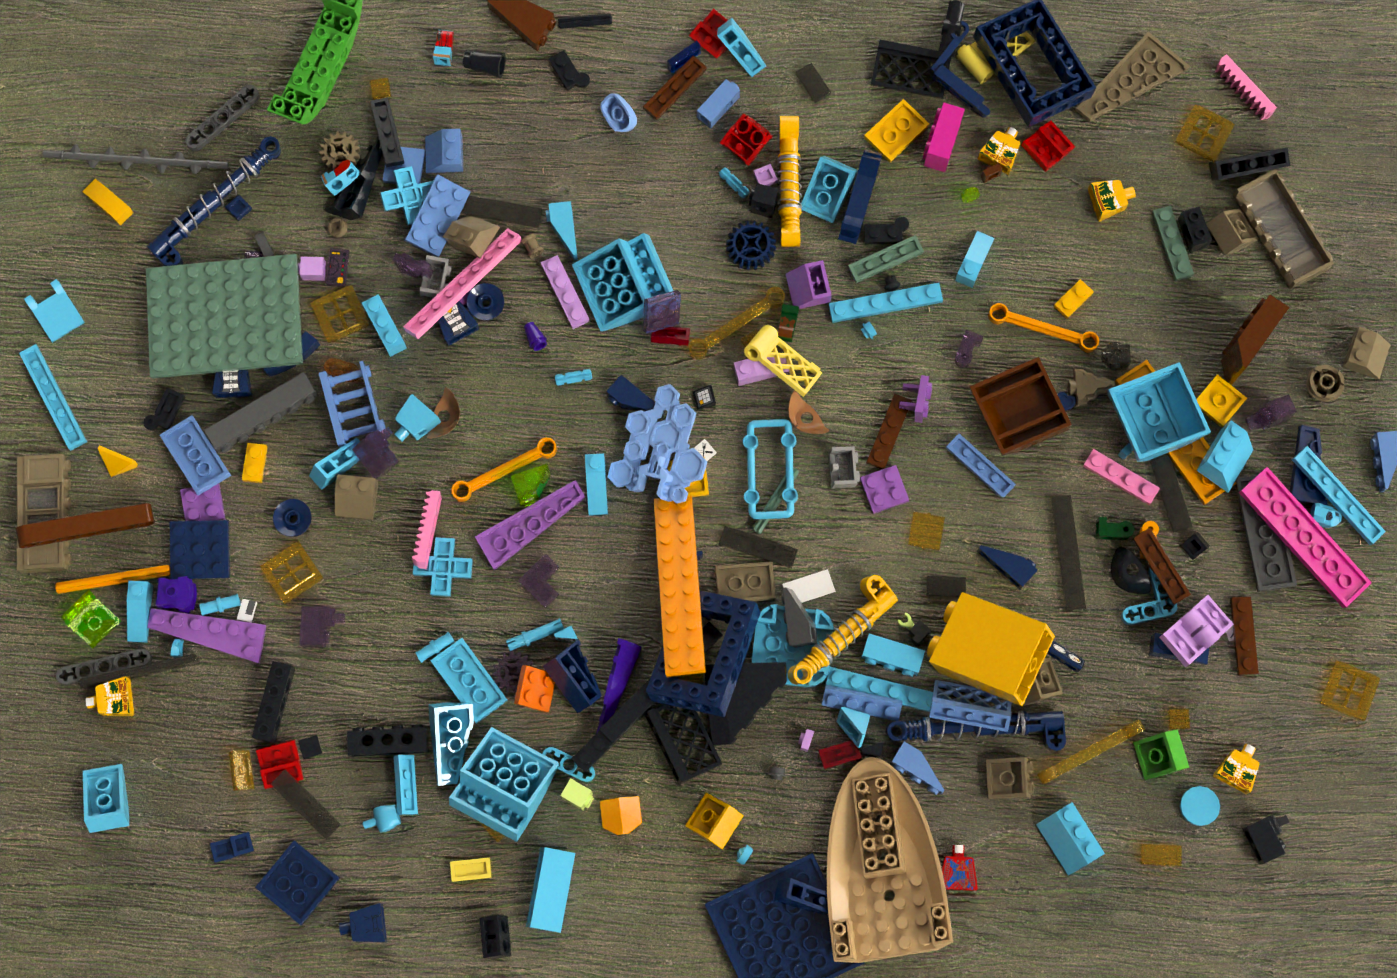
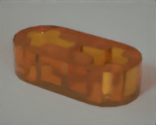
M335 358L328 359L324 364L325 371L329 376L332 375V377L346 374L347 372H344V370H359L355 364ZM333 364H335L336 367L340 370L334 369L333 372H331L329 366H333ZM356 378V379H353V380H349L348 382H354V381L358 380L359 378Z

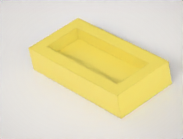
M490 857L450 862L452 882L492 878Z

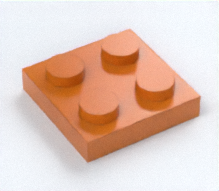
M522 665L514 704L549 713L555 682L546 671Z

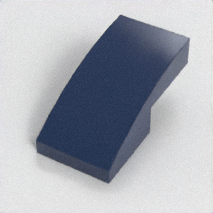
M249 832L209 844L214 864L254 852Z

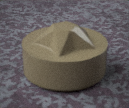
M334 218L328 225V232L332 236L340 238L347 232V223L340 218Z

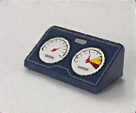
M1054 640L1052 641L1047 654L1076 673L1079 672L1085 660Z

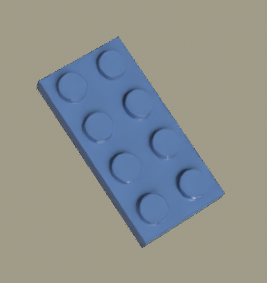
M437 174L404 241L434 257H439L447 242L443 236L452 221L458 219L470 191Z
M193 415L160 434L161 439L198 496L231 476Z

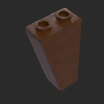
M487 0L488 8L534 50L538 51L540 46L543 47L545 45L548 32L552 31L556 24L554 13L527 0Z

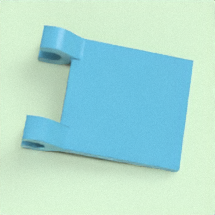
M57 279L50 283L56 293L41 303L37 304L31 295L24 298L52 343L85 323Z

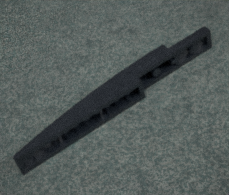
M710 622L702 628L704 654L723 636ZM650 679L571 758L585 773L657 703L651 701L646 692Z

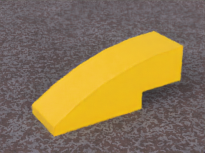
M94 179L82 191L120 226L134 213L127 204L97 179Z

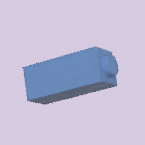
M725 79L697 110V118L711 129L740 98V90L737 84L734 82L730 83Z

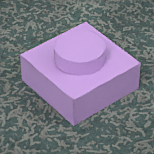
M771 164L753 171L759 184L770 186L778 183Z
M807 729L806 733L801 732L798 744H801L800 750L808 752L814 731Z

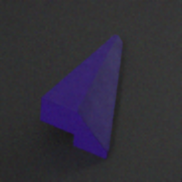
M618 638V646L613 658L597 732L615 714L642 651V646Z

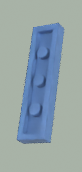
M960 433L946 446V449L1001 499L1015 487L1016 484Z
M826 685L822 706L837 709L846 707L869 714L870 716L899 721L903 701Z

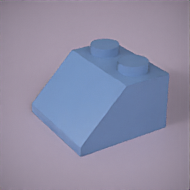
M441 129L425 137L426 173L463 172V137L460 129Z

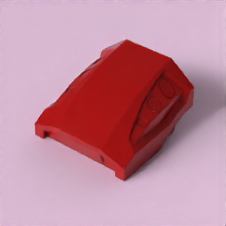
M743 113L720 141V144L728 148L749 166L768 141L773 138V135L754 119Z

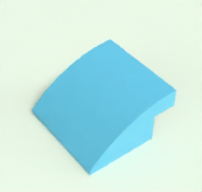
M645 233L628 242L619 238L572 264L600 331L631 323L678 302L652 240Z
M491 727L460 770V783L450 795L449 805L517 842L540 805L559 763Z

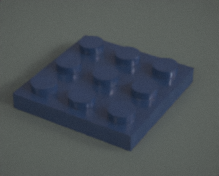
M229 520L170 521L171 579H178V577L188 576L189 579L230 578Z
M294 840L255 888L298 924L303 925L339 881L340 877Z

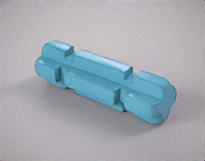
M724 167L719 172V176L726 180V183L735 192L738 191V195L741 198L748 196L749 189L743 186V183L734 174H731L729 169Z
M585 369L583 372L579 370L565 373V375H555L556 385L558 386L564 385L566 382L570 384L581 382L583 379L585 381L592 379L590 369Z

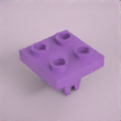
M921 375L920 385L903 383V390L918 393L917 402L899 403V408L915 411V422L920 423L923 422V417L927 418L929 401L926 400L931 398L932 383H929V376Z

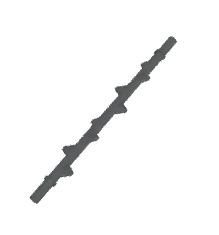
M74 145L70 152H65L64 150H43V158L87 160L91 168H95L99 161L120 162L124 170H128L132 163L152 164L157 166L160 173H164L167 166L190 167L193 174H197L201 168L228 169L229 163L223 161L184 159L182 152H177L174 158L150 157L147 149H143L139 156L116 155L112 147H109L104 154L82 153L78 145Z

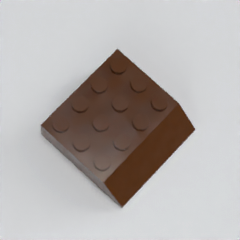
M1271 294L1267 299L1262 298L1222 352L1224 354L1221 360L1224 378L1230 385L1247 368L1289 309L1287 305Z
M1039 357L969 386L1001 455L1019 452L1068 431L1072 425Z

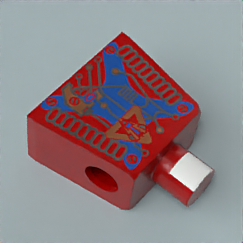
M953 845L952 856H945L943 858L941 869L946 890H978L973 857H964V845Z

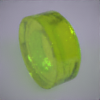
M970 187L965 189L960 196L964 203H969L978 199L980 193L977 187Z

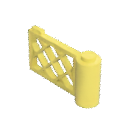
M1027 31L1018 35L1025 37L1028 41L1026 44H1017V36L1014 37V43L1007 42V47H1014L1013 56L1017 57L1035 43L1034 38ZM976 41L971 45L961 46L957 50V59L980 84L985 83L992 77L994 71L982 51L977 47Z
M764 325L744 349L748 359L761 362L803 397L822 374L818 366L813 362H808L778 337L777 330L771 325ZM776 345L782 348L784 353H778ZM774 357L776 364L771 363L766 358ZM780 358H786L787 364H781ZM791 359L798 361L799 365H793ZM783 369H789L790 375H786ZM794 370H801L802 376H796ZM806 371H810L815 377H807ZM798 381H804L805 389L798 384Z

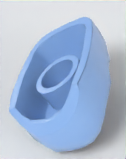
M611 93L601 102L600 108L603 116L614 131L629 132L637 125V117L633 109L619 94Z

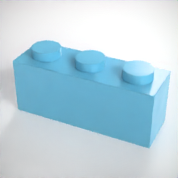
M379 294L362 302L389 356L391 357L407 349Z
M869 633L861 659H865L864 662L867 664L876 665L878 663L884 665L883 668L886 670L894 671L897 669L902 671L903 675L913 677V675L917 676L925 650Z

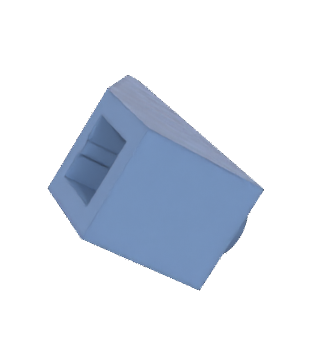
M1397 431L1377 432L1370 441L1371 449L1374 450L1375 455L1373 466L1377 469L1376 485L1379 487L1380 493L1389 488L1397 466Z
M904 741L891 762L894 765L893 768L901 774L904 772L909 774L910 779L917 784L922 782L928 786L927 790L935 795L937 793L942 794L944 789L922 752Z

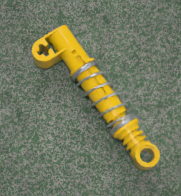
M780 116L779 121L780 154L778 155L777 164L780 166L778 174L781 178L778 181V184H780L778 193L781 195V199L778 202L783 204L778 208L782 227L781 247H800L799 218L802 214V204L799 200L802 195L799 193V190L802 186L799 181L802 177L798 173L801 170L799 165L801 157L798 153L799 116Z
M872 575L862 579L860 589L868 599V602L862 608L854 610L852 615L849 614L850 618L846 622L842 621V625L839 628L834 627V632L831 635L826 634L827 638L823 642L819 641L820 645L815 644L806 658L804 657L798 664L790 667L787 675L792 684L808 683L817 671L833 662L832 657H839L842 650H847L849 644H854L857 637L863 636V631L870 630L874 622L898 601L896 595L880 576ZM880 588L881 591L877 595H874V593L878 591L877 589ZM799 669L803 673L801 680L797 677V671Z

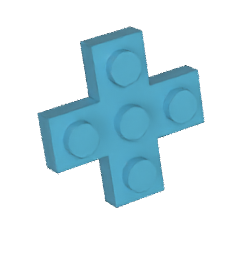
M411 166L394 170L393 174L397 189L380 193L384 212L403 208L407 226L413 224L433 181L417 184Z
M435 537L434 556H429L427 569L413 566L414 576L432 577L431 596L451 597L452 578L471 579L473 559L454 558V538Z

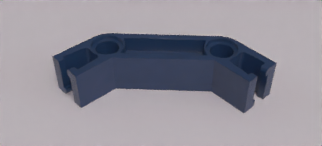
M864 149L846 214L842 222L839 240L853 244L857 243L882 158L881 153Z

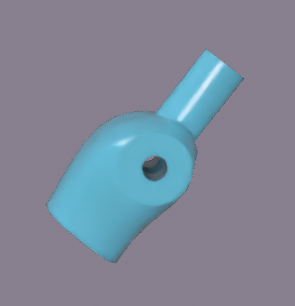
M396 804L374 808V818L363 821L365 829L377 826L380 833L390 831L401 824L400 816L397 815Z

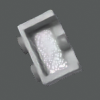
M426 255L420 297L434 298L448 285V283H445L446 276L450 277L452 266L449 265V259Z
M855 446L832 447L828 452L831 489L855 487L857 482L860 481V473L856 471L858 452H855Z

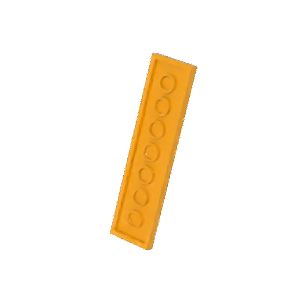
M1145 360L1116 379L1115 383L1121 385L1155 372L1148 360ZM1202 437L1187 446L1166 454L1202 504L1205 505L1225 492V490L1196 471L1210 448Z

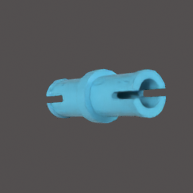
M238 594L225 598L217 597L216 600L200 603L199 606L201 614L204 616L217 611L220 613L224 612L225 609L241 606Z
M447 632L435 641L431 640L430 644L415 653L422 663L434 654H440L442 649L455 641L451 634Z

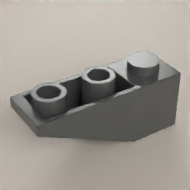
M787 587L783 588L781 599L783 605H785L783 617L788 630L786 632L787 643L795 648L818 644L816 626L794 591Z

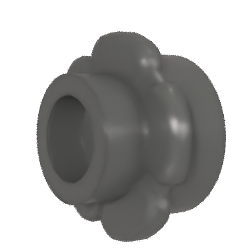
M770 767L769 773H767L771 775V779L782 780L783 776L786 777L785 768Z

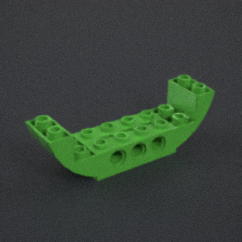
M322 0L324 8L282 96L274 94L267 111L300 124H307L316 117L322 107L324 108L353 47L361 16L362 0Z

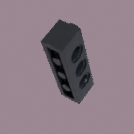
M1288 147L1209 162L1212 181L1291 166Z
M272 661L252 738L272 744L276 742L295 668L292 665Z
M422 724L411 725V728L396 725L392 726V729L385 730L382 726L372 727V730L366 731L362 727L352 728V731H347L348 756L363 757L429 753L428 729L426 727L423 728ZM408 734L412 735V742L410 744H404V736ZM391 735L393 737L392 743L384 745V738ZM371 736L373 738L372 745L365 746L364 739Z

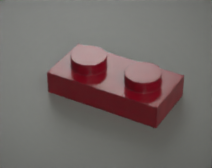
M653 325L651 342L679 346L689 345L690 328Z
M852 740L818 750L824 770L862 758L859 748H857Z

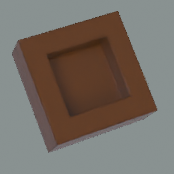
M999 163L996 165L990 164L983 169L981 174L983 183L1001 175L1003 169Z

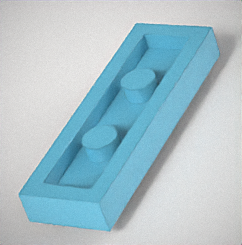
M395 755L394 771L397 815L418 814L414 755Z

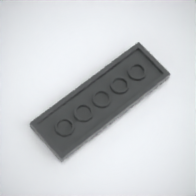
M1256 476L1237 478L1235 485L1257 592L1296 587L1297 581L1290 549L1239 493Z

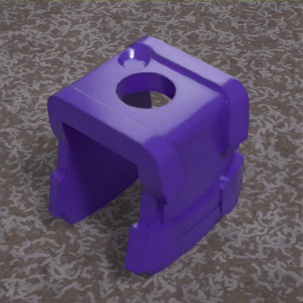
M188 576L171 580L158 578L156 600L158 608L179 609V612L188 614L191 610H194L197 600V586L193 583L192 579H189Z

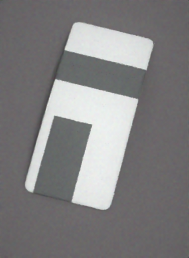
M243 599L237 621L252 623L257 602Z

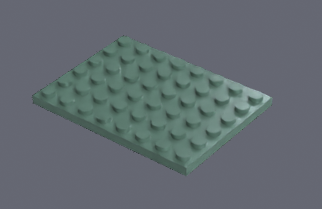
M296 254L146 268L149 368L152 379L303 364L298 260Z

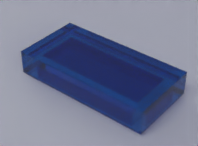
M695 41L667 61L669 71L673 73L682 67L693 55L696 57L701 54L700 43Z

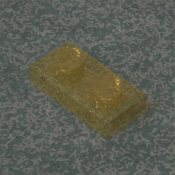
M235 750L228 752L233 791L254 789L250 751Z

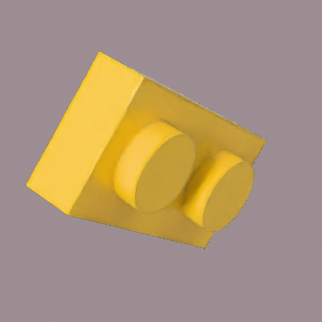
M1080 279L1053 307L1068 319L1094 291Z
M247 443L242 481L262 483L267 445Z

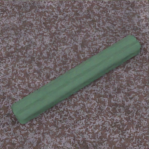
M793 467V476L795 480L799 471ZM786 474L762 512L775 511L783 499L782 493L786 489ZM757 519L752 530L761 534L770 519Z

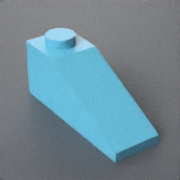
M733 18L717 29L719 39L751 77L766 67L756 49Z
M571 201L549 203V210H546L547 222H551L552 229L573 260H578Z
M979 231L976 232L955 281L973 288L994 241L993 237Z
M355 438L314 464L309 477L322 490L336 481L337 474L343 475L367 455L369 451L358 438Z
M604 454L585 455L589 516L608 515Z
M147 581L128 582V642L148 643V621L152 605L153 585Z

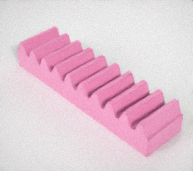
M1227 54L1222 57L1217 64L1215 72L1221 71L1220 77L1226 76L1225 82H1232L1230 88L1236 87L1235 93L1241 92L1240 98H1247L1245 104L1251 103L1250 109L1256 108L1255 114H1262L1260 120L1268 119L1277 107Z
M431 490L426 492L427 499L424 500V513L421 514V527L418 528L419 534H417L418 541L415 542V556H412L414 565L420 569H427L442 500L440 491Z

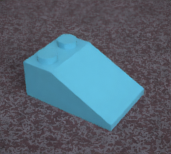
M821 156L802 200V210L834 223L852 187L858 170L829 157Z
M122 764L83 771L84 822L89 833L129 826V807Z

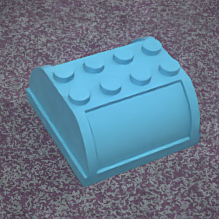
M1180 362L1118 385L1107 391L1108 397L1114 405L1133 448L1137 462L1148 461L1177 450L1211 433Z

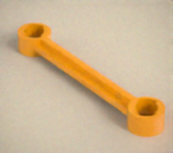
M1001 303L994 304L988 313L989 320L994 324L998 325L1007 322L1075 343L1086 353L1095 351L1099 345V337L1094 332L1088 331L1080 334L1010 312ZM1002 309L1004 311L1005 317L1002 319H996L992 315L995 310ZM1092 337L1096 345L1088 348L1083 344V340Z
M548 437L542 438L536 448L469 482L458 481L452 486L454 498L459 502H465L470 499L472 492L541 457L546 459L552 458L557 452L555 441ZM545 442H550L554 445L553 452L549 454L542 453V447L545 445ZM460 485L468 487V494L465 497L456 496Z

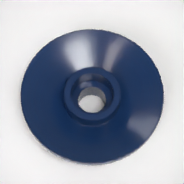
M489 283L476 285L467 296L468 310L479 320H492L499 316L504 308L505 302L501 290ZM483 301H489V305L483 306Z
M288 499L281 502L273 514L275 528L282 535L288 537H296L306 532L312 520L309 507L298 499ZM296 516L297 520L295 522H291V517Z

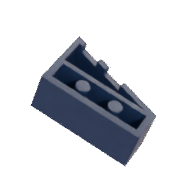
M579 639L543 665L546 672L577 714L602 696L593 673L590 674L586 663L588 660L586 656L583 657Z

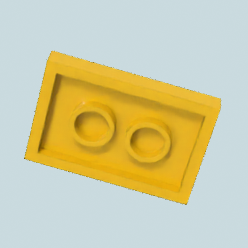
M903 99L864 135V139L891 163L929 127L930 123Z

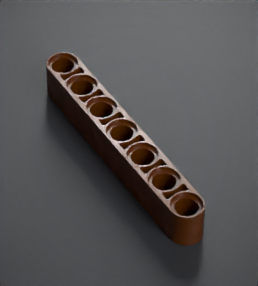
M144 503L16 527L19 548H30L150 526L155 521L151 504Z

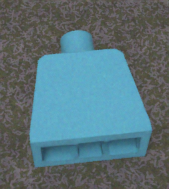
M411 394L395 417L396 422L401 427L394 435L401 442L409 434L414 439L419 440L439 425L441 420L418 398Z

